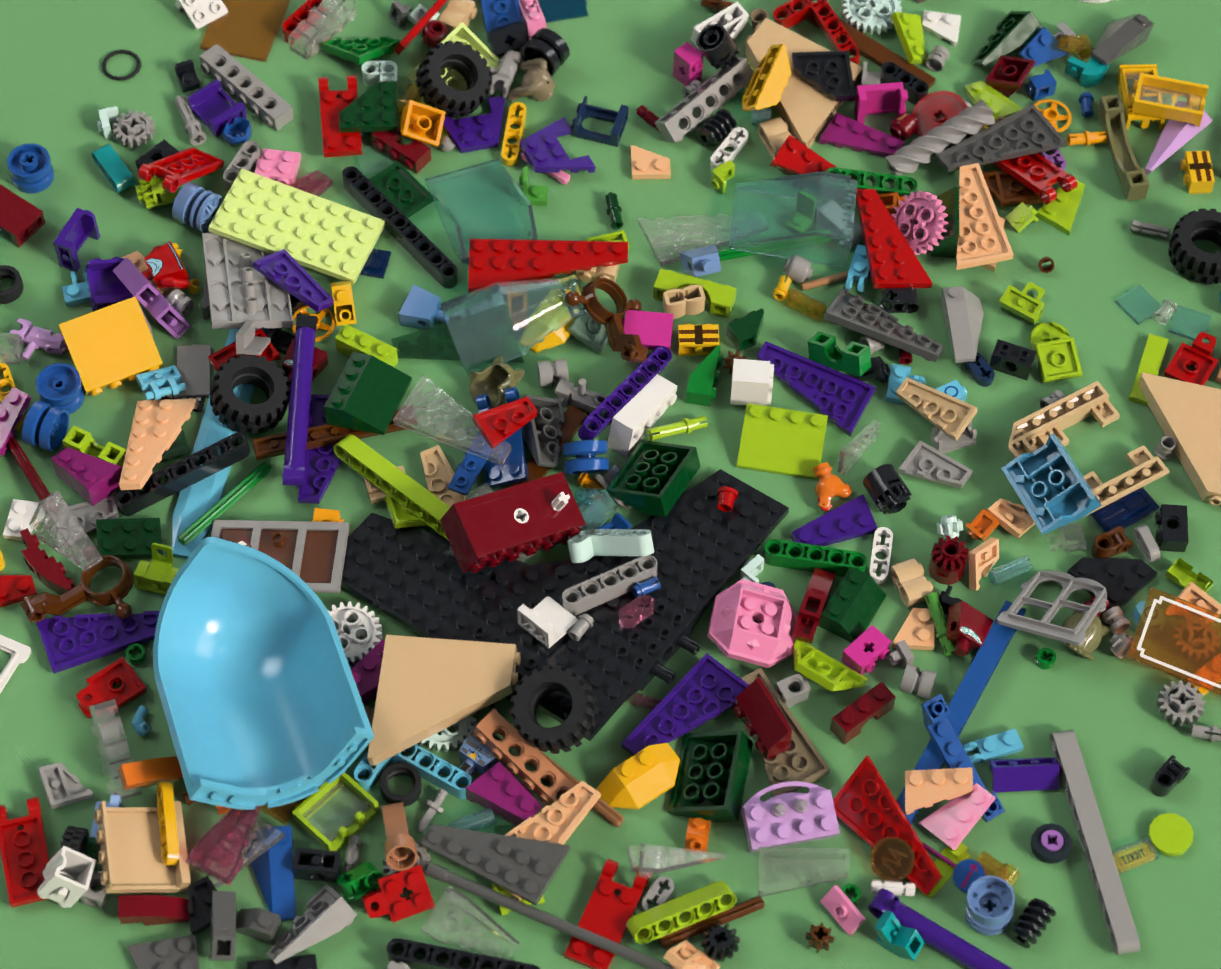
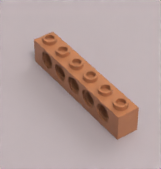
M495 709L476 725L473 731L476 740L490 748L491 754L497 760L501 759L507 765L506 767L510 773L518 775L523 780L522 783L530 791L534 790L544 805L550 806L558 800V794L563 795L575 786L544 755L522 738L518 731ZM493 734H500L503 737V740H495L493 738ZM516 749L519 755L512 756L508 750ZM525 764H531V765H533L534 768H535V771H528V770H526V768H525L524 765H525ZM547 779L551 786H543L540 780Z

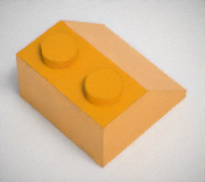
M409 100L401 114L399 124L401 135L438 147L446 112Z

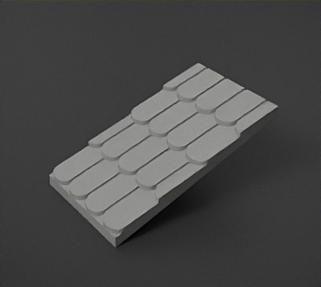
M202 233L212 329H240L246 321H254L255 328H293L289 292L252 267L254 261L271 254L214 233Z

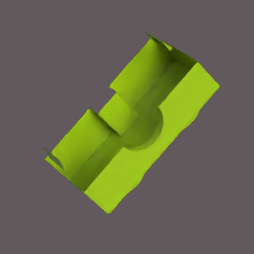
M1180 557L1167 570L1165 575L1183 589L1192 581L1206 593L1214 583V581L1201 572L1198 574L1193 572L1194 567Z

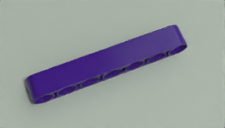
M658 347L644 363L639 365L585 419L578 430L579 438L581 440H594L612 422L613 417L657 374L659 375L672 359L671 351L667 347Z

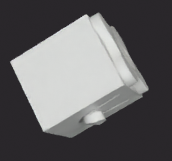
M734 359L730 404L745 406L747 403L763 406L771 405L774 364H770V361Z
M63 846L46 864L43 870L45 881L37 890L38 896L42 899L49 898L58 902L63 908H71L88 890L96 860Z

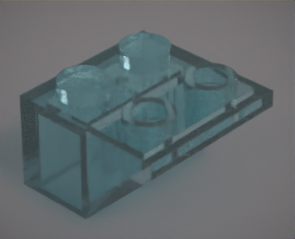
M581 488L575 493V501L586 523L580 531L597 529L619 509L606 489Z

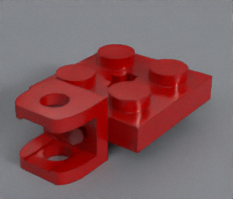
M1201 332L1195 338L1192 347L1182 342L1164 371L1163 376L1205 386L1219 361L1212 357L1217 341L1216 338ZM1203 339H1207V340H1209L1210 343L1207 344V343L1203 342L1202 340H1203ZM1191 365H1193L1195 371L1188 370L1186 366L1190 367Z
M122 657L87 678L86 684L88 686L79 691L76 698L79 701V709L86 718H91L104 711L105 708L112 714L147 692V688ZM116 682V684L121 683L122 685L119 689H113L112 684Z
M420 863L410 869L398 871L377 879L380 889L370 892L362 898L370 918H378L389 914L392 923L435 907ZM402 888L412 889L413 893L410 894L409 899L400 897V894L403 892ZM373 902L378 903L375 908L370 907Z

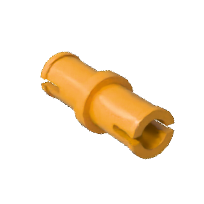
M1084 131L1083 133L1067 134L1066 141L1068 146L1083 144L1084 146H1090V144L1106 143L1107 135H1104L1106 131Z

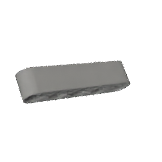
M651 555L641 556L566 589L562 593V607L575 616L632 591V586L636 582L641 583L653 576L657 577L656 558Z

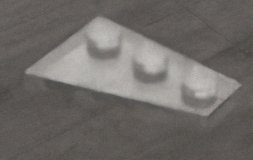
M873 420L841 449L837 460L839 463L837 472L844 476L879 436L881 423Z

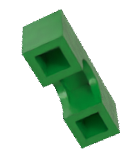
M819 331L808 340L809 359L859 377L871 367L870 346L852 341L842 351L836 344L835 336Z

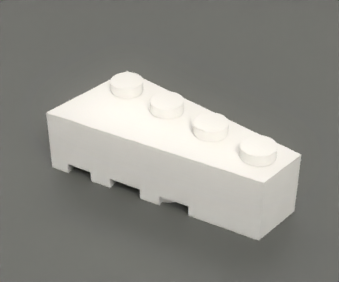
M657 374L613 417L607 442L608 447L627 458L647 434V429L652 428L666 409L674 404L677 399V385Z

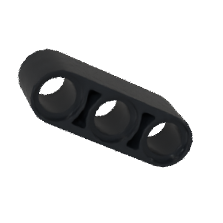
M885 62L882 65L880 83L902 82L904 90H907L908 93L907 101L916 105L923 97L928 95L929 86L925 81L893 62Z

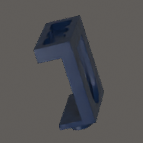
M584 96L583 102L579 103L577 107V118L574 117L571 128L574 129V137L618 147L628 120L629 106L621 105L619 112L588 105L587 96ZM587 118H596L613 122L614 126L610 136L586 130L583 128L582 122Z

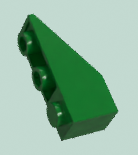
M719 345L690 374L686 392V403L710 407L711 399H715L717 387H714V383H718L720 371L717 368L722 366L723 354H720Z

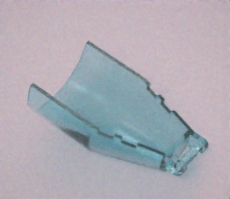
M570 275L563 279L495 282L441 303L448 329L468 376H470L471 372H481L483 369L491 366L496 357L502 356L504 362L525 355L530 351L529 348L537 342L541 343L544 341V337L553 330L556 332L574 317L586 313L587 311L583 304L571 307L565 302V290L569 288L572 291L578 292L581 296L577 276Z

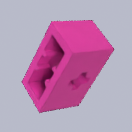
M687 41L674 51L673 76L685 86H689L693 80L700 82L703 71V53Z
M871 625L843 651L841 661L861 675L864 673L868 674L875 668L876 663L880 659L884 660L890 654L891 640L875 626Z

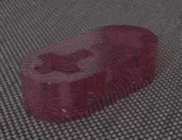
M641 595L622 607L618 613L619 624L625 628H631L649 617L654 612L653 598L648 595Z

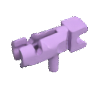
M22 318L17 319V322L20 324V330L10 331L13 342L24 346L28 344L21 355V359L24 361H28L33 351L38 348L63 355L68 349L61 333L54 335L53 330L34 326L31 321Z

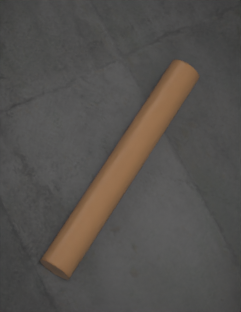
M849 270L801 283V288L805 291L845 280L848 277Z

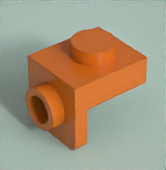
M983 508L970 524L967 522L965 526L969 529L967 533L976 541L978 538L985 541L1000 522Z
M689 818L685 851L701 854L707 853L710 820Z

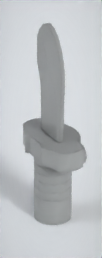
M441 788L433 802L431 800L426 801L425 804L429 809L419 823L420 833L425 831L436 812L442 814L444 811L440 805L448 794L446 790Z

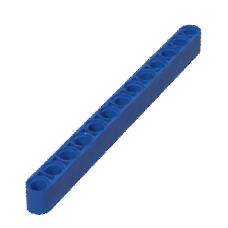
M1006 600L998 616L1001 612L1007 611L1012 602ZM1021 607L1017 615L1024 616L1026 609ZM998 616L948 706L951 714L946 717L958 738L1017 630L999 625L997 623ZM932 739L928 742L914 770L942 769L945 763ZM904 787L897 799V803L912 825L920 808L914 810V813L906 815Z

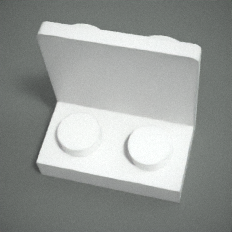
M176 0L175 3L178 11L184 9L197 30L228 14V10L222 0Z
M549 596L533 609H529L524 604L517 609L518 624L548 648L570 631L578 621L574 615Z

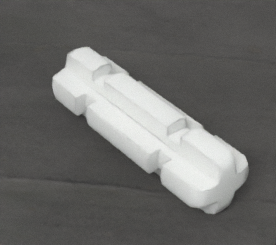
M872 880L871 882L872 893H877L883 888L894 895H902L904 893L905 896H914L915 894L914 883L906 882V884H903V882L885 880L884 882H881V880Z

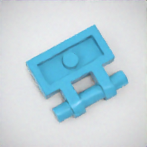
M175 365L136 375L137 383L142 392H145L146 400H159L162 396L170 394L174 396L186 390V385L182 383L181 375Z

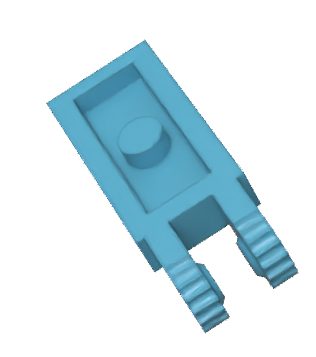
M857 245L848 272L846 289L850 290L855 280L859 281L857 285L858 291L863 292L865 283L869 279L870 268L865 246Z
M1016 729L962 745L966 753L977 750V754L969 756L972 764L995 760L1020 752L1024 748Z

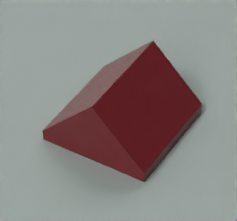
M1001 55L985 79V83L1009 98L1020 88L1034 66L1035 60Z

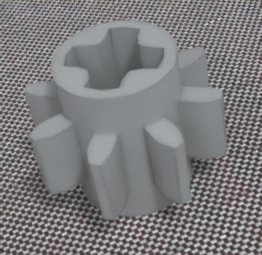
M1125 632L1121 635L1115 633L1109 640L1112 643V646L1109 648L1110 651L1120 659L1124 656L1130 658L1136 651L1133 647L1136 643L1135 640Z

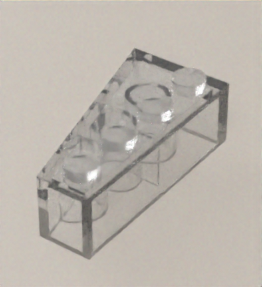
M323 0L318 8L314 6L310 11L308 20L303 19L288 37L290 50L305 60L315 55L321 48L322 42L330 40L348 22L355 18L354 0Z

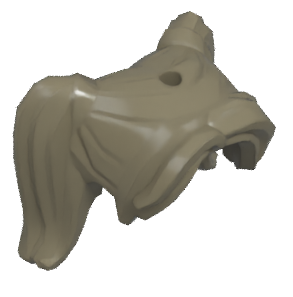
M535 58L527 62L521 61L520 68L527 72L523 77L521 87L512 89L508 93L507 99L514 102L518 98L529 95L532 96V100L540 102L550 99L556 83L547 71L546 60Z

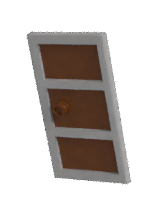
M213 521L211 537L237 543L244 537L253 549L263 552L285 565L298 575L315 593H340L350 526L348 522Z

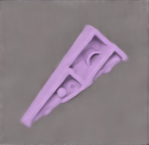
M1178 101L1174 106L1185 108L1186 103ZM1204 110L1200 127L1192 123L1168 120L1154 146L1153 153L1149 157V162L1144 168L1146 175L1151 173L1213 121Z

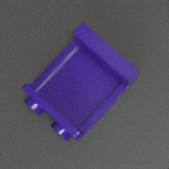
M218 79L207 84L199 91L192 93L187 98L192 113L215 137L222 134L226 123L232 124L237 117L247 119L245 106L241 102L236 104L222 89L221 82Z
M77 208L53 242L61 267L78 272L81 266L77 252L88 237L96 240L100 238L96 218L91 211Z
M114 257L105 260L95 258L87 261L85 271L92 312L134 297L112 271L125 258Z

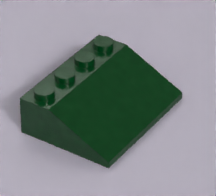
M352 352L324 405L326 424L385 435L412 381V377L372 355Z
M641 440L605 491L607 494L647 515L666 517L701 467L697 449L692 446Z
M742 730L687 733L683 735L679 755L680 764L675 786L672 789L668 809L669 814L702 818L714 822L739 821L753 742Z

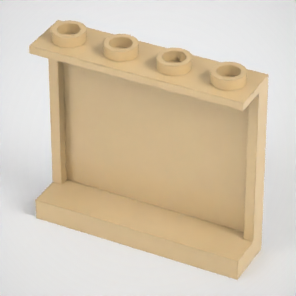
M105 801L101 802L98 809L94 812V821L98 823L96 841L100 844L101 849L98 860L103 868L101 884L105 887V893H175L187 890L191 880L181 801H174L179 860L175 866L163 865L157 807H106Z

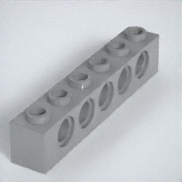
M215 44L200 55V67L203 72L210 74L214 80L218 79L230 95L236 96L239 102L249 107L255 116L262 118L268 127L271 126L278 131L294 119L293 109L290 104L218 44Z
M737 57V60H733L732 66L728 64L725 69L721 68L655 122L665 142L677 143L681 141L687 132L696 129L697 124L708 119L714 110L723 107L724 102L735 97L741 88L748 86L754 72L746 58Z

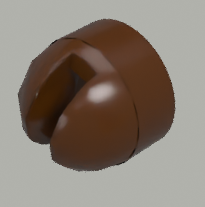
M1043 257L1038 263L1039 269L1043 273H1050L1055 266L1053 259L1050 257ZM1051 261V264L1041 266L1042 263Z

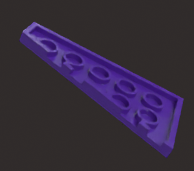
M765 341L757 355V360L770 361V364H774L773 374L820 413L828 415V419L851 437L875 393V386Z
M311 394L308 428L326 424L324 405L330 395ZM336 444L306 450L303 487H299L298 503L319 504L342 461L334 452L333 447Z
M144 611L141 614H131L127 619H119L116 615H110V613L81 614L75 617H62L61 615L54 616V618H44L36 623L53 674L125 650L131 644H143L154 640L160 611Z
M706 653L621 743V746L634 756L649 745L669 743L734 707L736 697L749 684Z

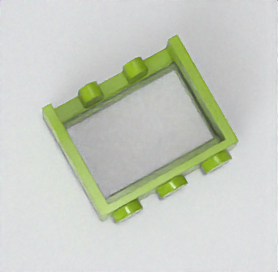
M344 772L332 783L327 781L321 787H318L319 791L310 795L304 802L298 803L292 815L294 822L301 826L322 847L328 851H338L348 842L350 836L358 833L380 811L377 800Z

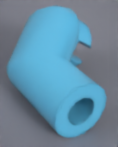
M141 705L138 707L132 720V726L138 735L146 736L151 730L150 725L145 721L149 709Z

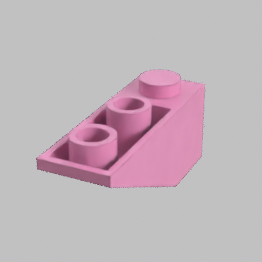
M518 0L521 16L529 40H531L538 29L547 28L545 17L537 0Z

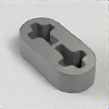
M1148 526L1135 527L1134 537L1146 561L1151 563L1160 560V550Z
M661 876L655 880L643 898V912L649 910L648 903L652 904L655 899H657L656 906L669 901L674 892V882L671 878ZM665 884H667L668 890L664 889L663 892L659 894L660 885L664 886Z

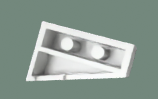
M737 1L695 26L691 41L698 48L696 43L698 34L702 29L711 24L724 26L732 39L735 40L746 27L749 14Z

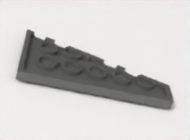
M1031 104L937 155V160L947 172L959 170L960 166L976 163L984 165L1066 147V141L1034 104Z
M845 286L825 313L824 319L832 324L844 326L853 332L862 333L871 339L880 340L889 346L898 347L907 353L916 354L928 361L936 362L944 347L926 335H917L913 332L914 328L906 325L904 327L899 324L898 318L875 304L868 305L863 302L864 298L862 296L856 295L855 297L850 294Z
M434 824L430 826L420 842L422 847L536 906L571 849L570 845Z
M195 934L127 946L137 969H200Z

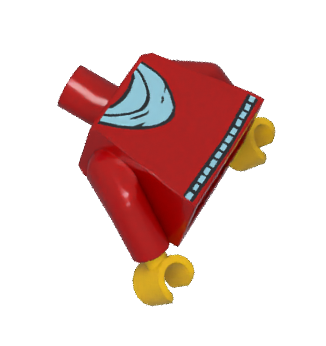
M169 241L164 245L154 246L148 256L144 258L148 269L142 271L149 281L154 279L158 288L187 289L191 294H198L200 290L198 286L199 281L192 279L189 282V276L180 260L182 249H178V244H172Z

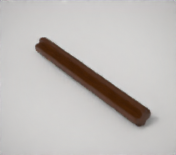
M756 896L736 904L724 912L659 938L662 947L666 948L701 934L704 931H708L709 925L716 928L717 922L723 925L763 909L764 901L761 896Z

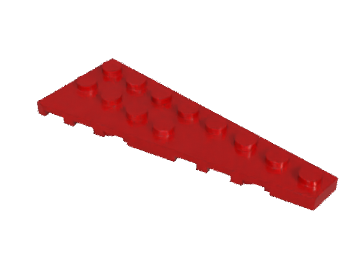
M470 239L468 293H474V290L484 288L490 290L492 287L500 285L511 286L512 283L520 281L531 282L552 278L554 275L566 273V275L572 274V271L584 269L588 271L598 266L607 267L628 263V242Z

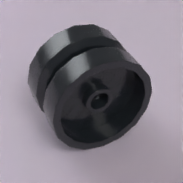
M541 28L522 47L521 56L525 62L535 58L546 60L547 71L550 76H553L568 59L570 51L567 43L556 32L547 28Z

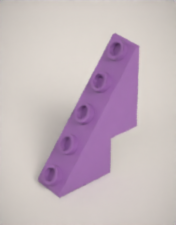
M128 257L112 270L134 297L136 296L137 300L176 339L191 327V324Z

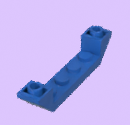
M939 694L923 703L921 707L924 726L947 768L972 767L973 785L977 783L986 790L946 717L951 714V711L942 695ZM989 792L996 799L981 816L985 822L1005 812L995 792Z

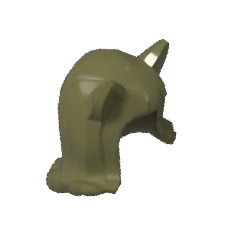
M499 356L493 360L491 366L483 369L481 372H471L469 392L475 405H477L476 396L488 394L491 409L505 404V389L516 387L517 383L522 380L525 371L523 369L514 370L504 362L502 356Z
M1075 610L1063 622L1061 627L1074 630L1085 613ZM1096 615L1085 631L1086 639L1082 645L1062 643L1088 660H1094L1095 656L1091 654L1099 646L1102 637L1109 633L1110 628L1102 626L1100 618Z

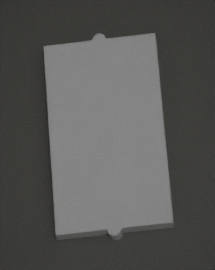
M192 344L191 346H177V369L181 375L182 383L186 385V390L179 392L176 398L210 396L211 363L208 356L211 355V345Z

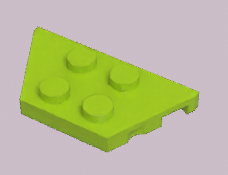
M795 639L793 644L794 669L801 673L803 677L815 681L822 688L830 691L865 686L868 678L808 643Z

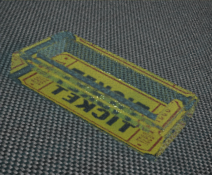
M1149 837L1112 851L1119 874L1156 860L1159 857Z

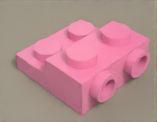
M263 148L261 158L257 161L255 174L294 187L301 161V153Z

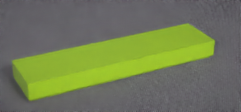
M1149 333L1129 397L1130 401L1148 406V401L1138 385L1142 372L1158 376L1169 339Z

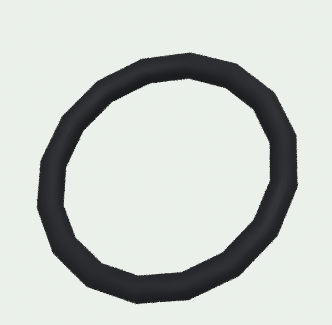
M116 50L107 55L102 63V70L105 75L117 81L128 80L134 77L141 68V60L138 55L128 50ZM117 54H129L136 59L137 67L131 74L117 77L108 73L106 63L112 56Z

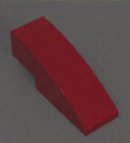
M159 895L118 896V918L121 924L144 922L145 926L190 922L189 899Z

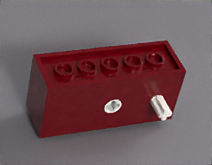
M563 472L454 503L440 519L463 573L469 571L476 573L485 566L489 565L492 568L501 564V561L507 560L511 562L524 554L531 556L537 550L543 549L547 551L559 543L566 545L568 544L567 541L573 536L580 534V530L586 525Z

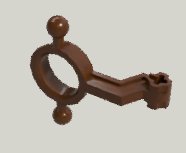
M598 278L595 282H589L583 287L581 296L576 291H569L565 295L567 305L574 307L578 304H583L587 313L595 321L605 325L612 351L622 352L621 357L623 360L644 363L647 360L648 349L642 346L639 335L625 334L621 322L623 314L627 310L640 311L641 303L636 299L628 301L624 291L618 284L607 278ZM596 288L603 290L613 299L617 309L616 314L608 311L600 304L595 295Z
M87 545L83 549V556L91 562L82 571L80 585L61 596L46 592L38 596L28 595L24 598L21 606L31 623L42 621L47 613L61 616L86 600L97 606L115 604L116 616L119 619H127L131 616L132 609L122 599L128 595L133 586L134 577L131 568L115 556L104 555L98 557L97 546ZM106 567H117L122 570L121 580L111 590L104 593H95L90 590L91 579L99 570Z

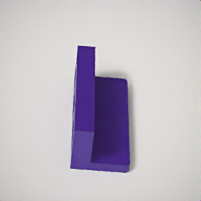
M1055 757L989 760V769L993 774V791L995 793L1055 790L1059 788V763Z

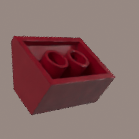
M756 678L736 697L733 709L736 717L744 722V728L748 736H752L755 740V746L759 754H763L766 760L790 749L792 728L761 678Z

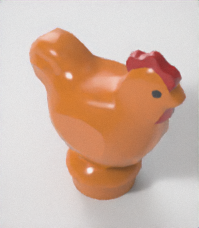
M828 462L813 468L814 476L819 478V482L815 486V493L818 497V507L822 511L828 512L832 508L831 498H847L851 495L852 489L850 485L843 483L838 476L831 474L832 467L829 466Z

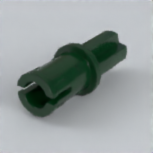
M609 192L606 195L608 207L606 212L610 217L611 227L613 229H620L623 227L622 208L619 206L617 194Z

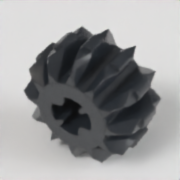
M717 922L716 928L709 925L707 928L708 932L704 931L702 933L704 940L701 941V947L705 948L704 954H712V960L720 957L721 962L725 960V956L730 959L733 958V952H738L739 946L737 944L740 942V938L735 936L736 929L729 930L728 923L721 927V924Z

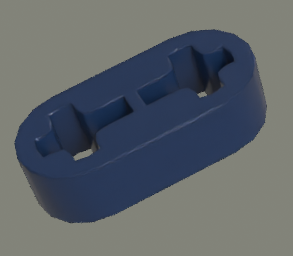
M977 352L974 362H964L965 368L977 384L987 387L993 383L994 370L980 353Z

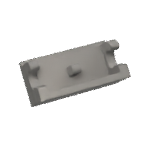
M971 420L956 442L939 428L933 427L930 440L936 450L946 454L976 444L977 430L976 428L972 429Z

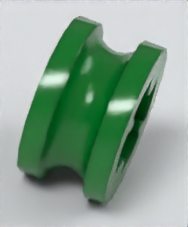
M138 643L129 645L126 649L127 660L132 665L142 664L146 659L144 647ZM135 651H139V653H140V654H137V657H133V654H135Z
M1042 648L1037 653L1036 664L1041 669H1051L1055 664L1056 654L1050 648ZM1042 657H1050L1049 662L1047 660H1042Z
M854 884L843 886L841 890L846 896V892L848 894L849 891L854 892L855 898L852 897L849 900L854 906L857 905L861 896L859 887Z

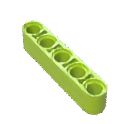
M717 881L634 915L628 920L627 928L637 943L646 944L732 908L736 903V896L727 883Z

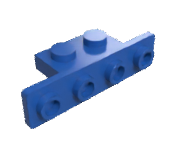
M480 431L471 447L466 451L462 463L458 465L456 473L448 485L449 490L464 496L468 495L493 451Z

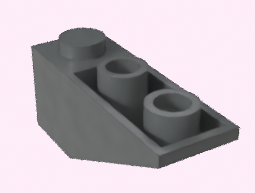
M212 891L209 960L234 961L236 946V892Z

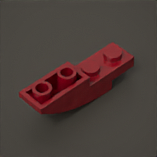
M28 528L20 531L23 543L27 548L21 551L22 556L36 578L59 595L73 589L75 585L70 577H65L64 573H66L62 562L57 563L54 556L48 558L44 549L40 551L38 547L40 542L35 534L31 535Z
M815 568L802 601L791 638L812 644L836 576L835 573Z

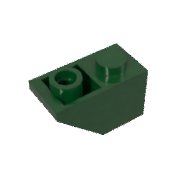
M763 308L751 311L746 316L733 319L727 324V336L736 350L743 351L756 345L764 319Z

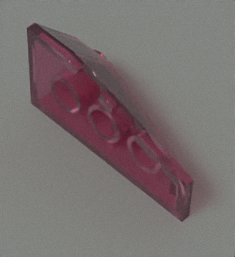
M255 806V810L231 808L196 843L185 862L202 874L230 886L242 866L244 859L241 855L244 847H248L250 839L247 837L250 828L255 826L261 806Z

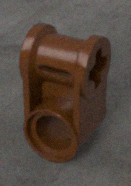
M1119 526L1111 531L1099 534L1095 538L1091 548V555L1093 558H1110L1123 554L1132 548L1133 542L1128 540L1124 534V528Z

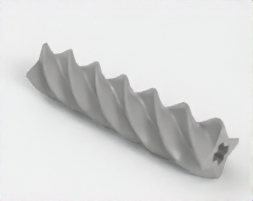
M981 99L974 107L966 108L958 116L946 120L942 126L931 129L925 136L916 138L910 145L901 147L893 155L885 157L888 170L893 175L900 176L903 173L915 172L919 163H930L936 153L940 154L949 149L951 144H958L966 140L968 134L975 135L981 132L984 124H995L993 110Z

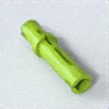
M704 415L692 419L684 418L680 422L648 428L647 434L655 433V435L648 436V439L654 441L681 433L690 434L694 430L705 429L708 427V422L701 424L700 422L706 421L707 418Z

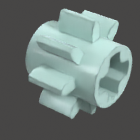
M956 515L942 516L941 523H936L938 533L943 534L945 539L947 535L951 538L959 537V531L964 530L962 520L957 519Z

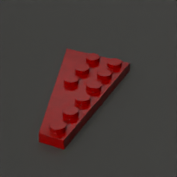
M856 189L854 196L873 287L931 288L933 285L932 281L876 190Z
M865 756L833 799L836 815L875 850L883 840L888 838H899L905 841L910 846L914 855L913 867L906 878L914 883L924 894L929 895L943 877L871 758Z

